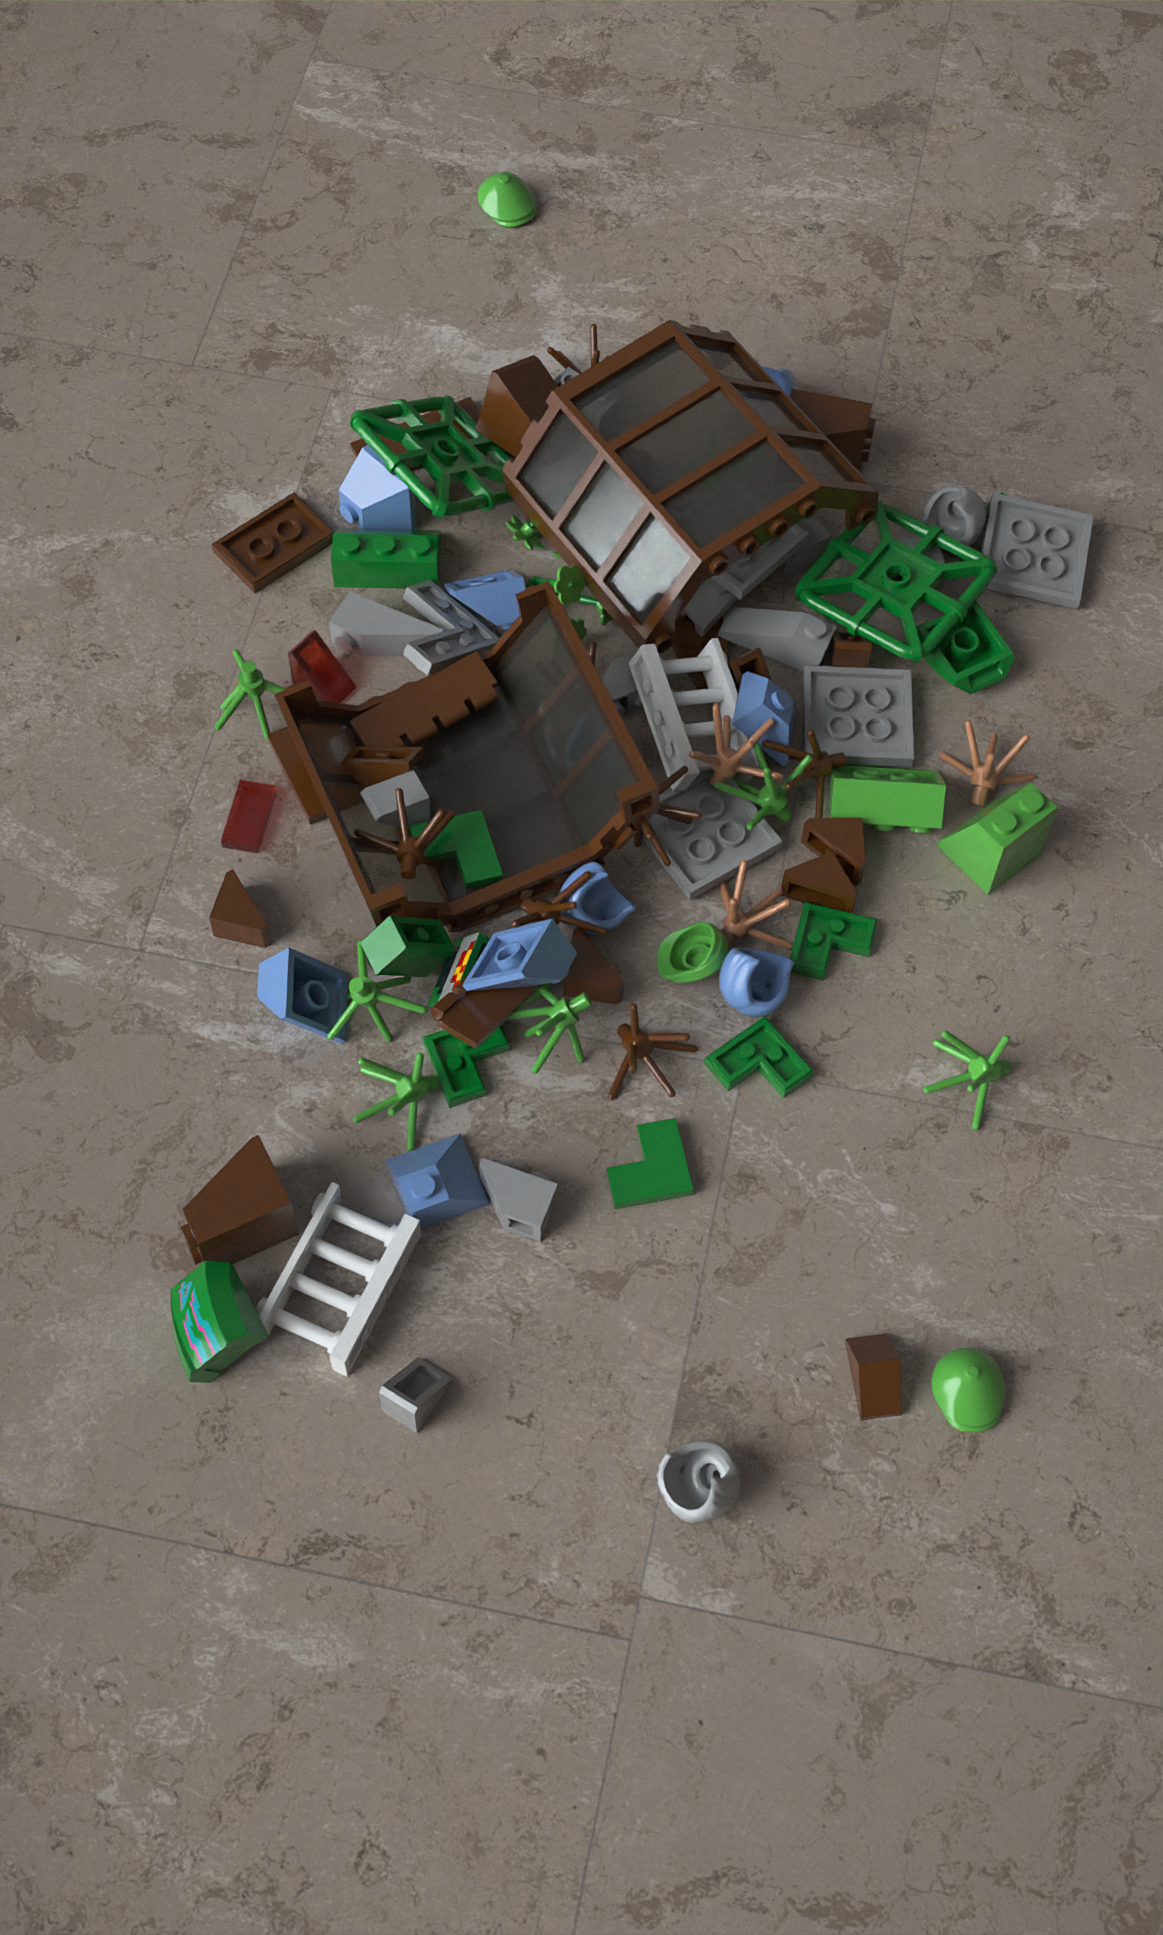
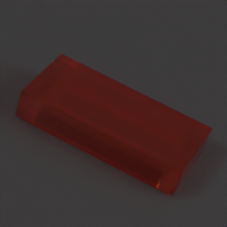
M240 779L221 838L223 848L259 853L277 794L275 785Z

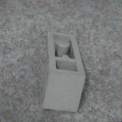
M349 591L329 621L332 643L344 651H352L362 656H404L403 653L408 642L444 631V629Z
M730 607L717 636L750 650L761 648L764 656L803 672L804 665L820 666L836 625L805 612Z

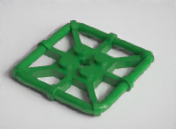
M445 395L444 397H429L412 401L398 399L390 405L357 410L352 413L350 418L351 428L386 463L385 468L389 473L397 475L418 499L432 510V515L442 518L443 515L454 516L479 509L486 512L495 509L497 505L514 502L505 489L493 492L480 478V476L504 485L502 468L510 457L497 444L475 430L477 423L461 406L454 402L453 397ZM439 410V414H441L440 422L429 424L419 413ZM453 418L472 439H467L453 424ZM386 419L404 420L409 425V428ZM379 435L401 443L408 451L396 454ZM481 453L485 456H490L497 464L488 461ZM422 465L427 470L430 477L437 482L436 496L411 471L410 467ZM461 481L475 495L448 502L449 485L453 482Z
M878 501V514L872 520L876 523L881 543L871 554H868L851 545V543L869 523L865 525L860 524L851 531H848L846 528L838 538L830 540L826 546L827 550L801 578L799 584L795 587L796 598L811 609L846 627L849 634L855 637L860 635L898 657L910 660L911 663L921 662L922 658L926 657L937 647L955 624L962 623L967 617V610L988 587L997 573L996 562L983 553L945 534L943 528L937 525L931 527L893 506ZM887 519L922 537V539L913 549L896 541L891 536ZM939 546L965 561L940 564L925 555L932 547ZM844 558L858 566L851 576L819 580L837 559L841 560ZM901 575L902 581H892L889 576L895 578ZM977 576L957 601L934 589L941 580ZM853 592L868 601L855 615H852L819 596ZM922 602H925L944 612L945 615L920 643L913 613ZM879 607L901 618L907 644L866 622Z

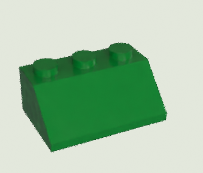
M338 528L333 533L331 554L334 587L406 589L407 586L427 580L433 581L438 586L441 530Z

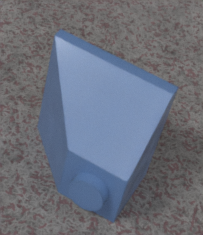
M366 445L361 449L339 488L340 513L347 522L356 524L360 529L416 530L415 494L397 475H391L385 468L386 463L369 445Z
M510 569L444 583V588L453 597L495 625H501L502 629H509L520 616L515 594L525 590V583L522 575Z
M746 672L742 675L732 724L750 738L768 719H774V724L758 741L761 749L783 767L788 764L789 755L763 747L762 741L768 740L791 747L798 715L794 700L790 698L785 690L777 687L768 678Z
M553 919L493 933L462 986L466 991L529 987L549 982L557 983L568 975L569 967L575 959L577 952Z
M290 947L259 963L257 998L280 1019L327 1038L330 1030L347 1009L348 973ZM346 1024L333 1041L340 1044L346 1041Z
M461 1133L386 1160L406 1214L419 1219L421 1229L489 1205V1200Z

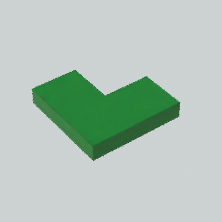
M482 810L456 815L425 850L424 856L435 861L455 856L466 889L499 882L503 878ZM429 822L409 826L410 836L419 837Z
M804 902L790 959L794 961L790 973L824 981L831 949L869 957L878 919Z
M765 1016L704 1059L706 1067L727 1091H730L759 1071L782 1098H785L812 1079L815 1072Z
M501 1025L476 1049L446 1030L423 1036L424 1046L435 1074L439 1079L449 1108L486 1096V1089L475 1062L509 1051V1043Z
M676 1118L637 1125V1135L644 1161L606 1168L614 1209L693 1195V1186Z

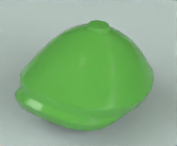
M511 172L495 173L486 178L479 187V204L500 226L515 228L529 222L536 215L535 198L531 189L520 177Z
M706 922L695 923L671 933L661 942L657 951L659 975L661 978L677 983L699 981L715 975L721 970L724 959L728 954L729 944L726 936L715 925Z
M959 1348L943 1356L933 1370L931 1382L935 1400L948 1422L953 1427L965 1432H981L996 1425L1001 1417L1006 1390L1004 1376L996 1360L990 1354L975 1348Z

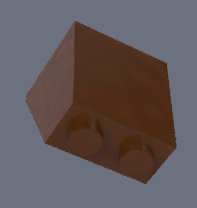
M532 355L492 371L475 429L514 457H517L523 448L520 440L533 420H541L549 407L545 401L552 390L559 387L538 357ZM570 419L563 422L538 461L539 469L574 456L582 447L583 434Z
M797 389L791 390L790 398L859 471L861 461L868 462L872 442L866 441V438H873L876 423L875 418H870L872 403ZM783 422V427H782V428L790 429V428L786 425V423ZM784 441L817 478H835L804 443ZM777 453L773 485L785 486L805 483L780 454Z
M259 1135L252 1137L182 1209L187 1224L180 1228L195 1265L204 1261L230 1262L235 1264L299 1235L292 1203Z

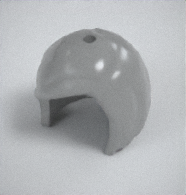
M947 486L937 490L928 500L922 514V522L931 527L937 525L943 528L945 534L969 547L978 540L986 521V509L982 499L975 491L967 487Z
M701 1440L679 1446L672 1453H666L658 1465L659 1471L656 1473L660 1493L664 1497L667 1506L672 1510V1513L685 1522L696 1524L717 1519L727 1513L738 1499L741 1487L740 1471L733 1461L730 1452L717 1442Z

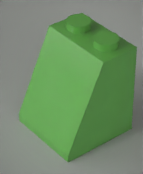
M1030 782L990 802L938 841L937 847L989 895L1041 855L1058 807Z

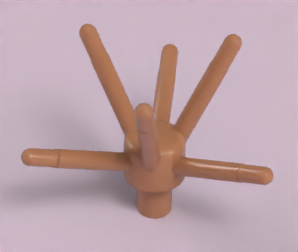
M717 703L714 704L712 709L717 755L713 757L697 751H690L689 756L712 765L714 773L710 783L714 787L716 782L725 784L727 778L734 777L736 772L765 778L764 769L742 765L741 762L742 758L753 748L754 744L771 728L775 722L774 719H768L736 751L730 748L731 718L729 715L724 716L722 730L720 706ZM771 771L774 780L781 781L783 779L781 773Z
M970 720L965 722L974 770L945 752L939 753V757L971 778L970 785L975 787L971 800L973 805L985 807L989 790L994 791L997 784L1032 781L1035 779L1033 773L999 776L1030 740L1028 734L1023 735L995 769L992 767L995 760L994 753L998 735L996 733L991 735L984 765L981 766L972 721Z
M742 860L733 898L730 897L726 883L722 882L719 884L728 914L722 921L725 927L721 931L726 936L728 944L736 936L742 939L747 934L774 945L792 949L793 944L791 942L751 928L753 924L791 905V900L785 899L767 908L783 894L782 889H776L746 914L739 909L748 862Z

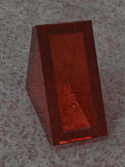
M316 630L311 631L288 652L292 683L300 684L309 680L317 700L340 703L357 687Z

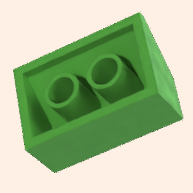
M846 764L844 767L832 769V774L828 776L829 818H862V824H873V828L877 830L892 831L895 830V826H908L912 832L930 833L932 828L942 829L946 784L938 770Z

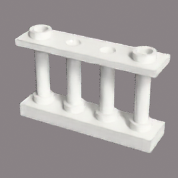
M712 638L697 657L662 660L659 657L655 644L642 645L628 663L667 777L669 778L682 766L688 767V772L671 785L672 791L686 790L700 774V771L713 770L711 764L689 756L692 748L688 739L715 736L714 721L685 724L681 720L678 706L717 703L720 706L722 730L724 716L729 715L731 718L730 748L737 751L749 739L732 724L738 692L727 664V656L723 652L718 638ZM703 671L709 689L674 692L670 688L666 675ZM752 748L742 758L741 764L760 768ZM738 772L743 782H749L754 776Z
M331 1182L325 1194L320 1193L317 1196L311 1210V1215H313L311 1221L269 1297H263L259 1301L256 1311L268 1335L274 1325H277L328 1348L327 1353L330 1354L332 1369L348 1377L421 1237L420 1220L404 1214L399 1226L393 1224L389 1227L341 1206L340 1187L338 1184ZM331 1220L383 1241L386 1250L381 1260L369 1261L322 1240ZM315 1254L366 1277L365 1281L368 1284L361 1296L356 1294L352 1297L303 1275L312 1255ZM293 1290L300 1291L347 1312L349 1320L343 1331L337 1330L334 1333L283 1310Z

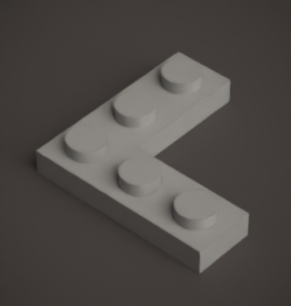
M427 580L407 586L403 599L412 605L417 613L426 617L436 627L444 629L443 632L408 642L403 655L427 676L441 671L475 651L478 654L490 651L500 640L496 634L433 581Z

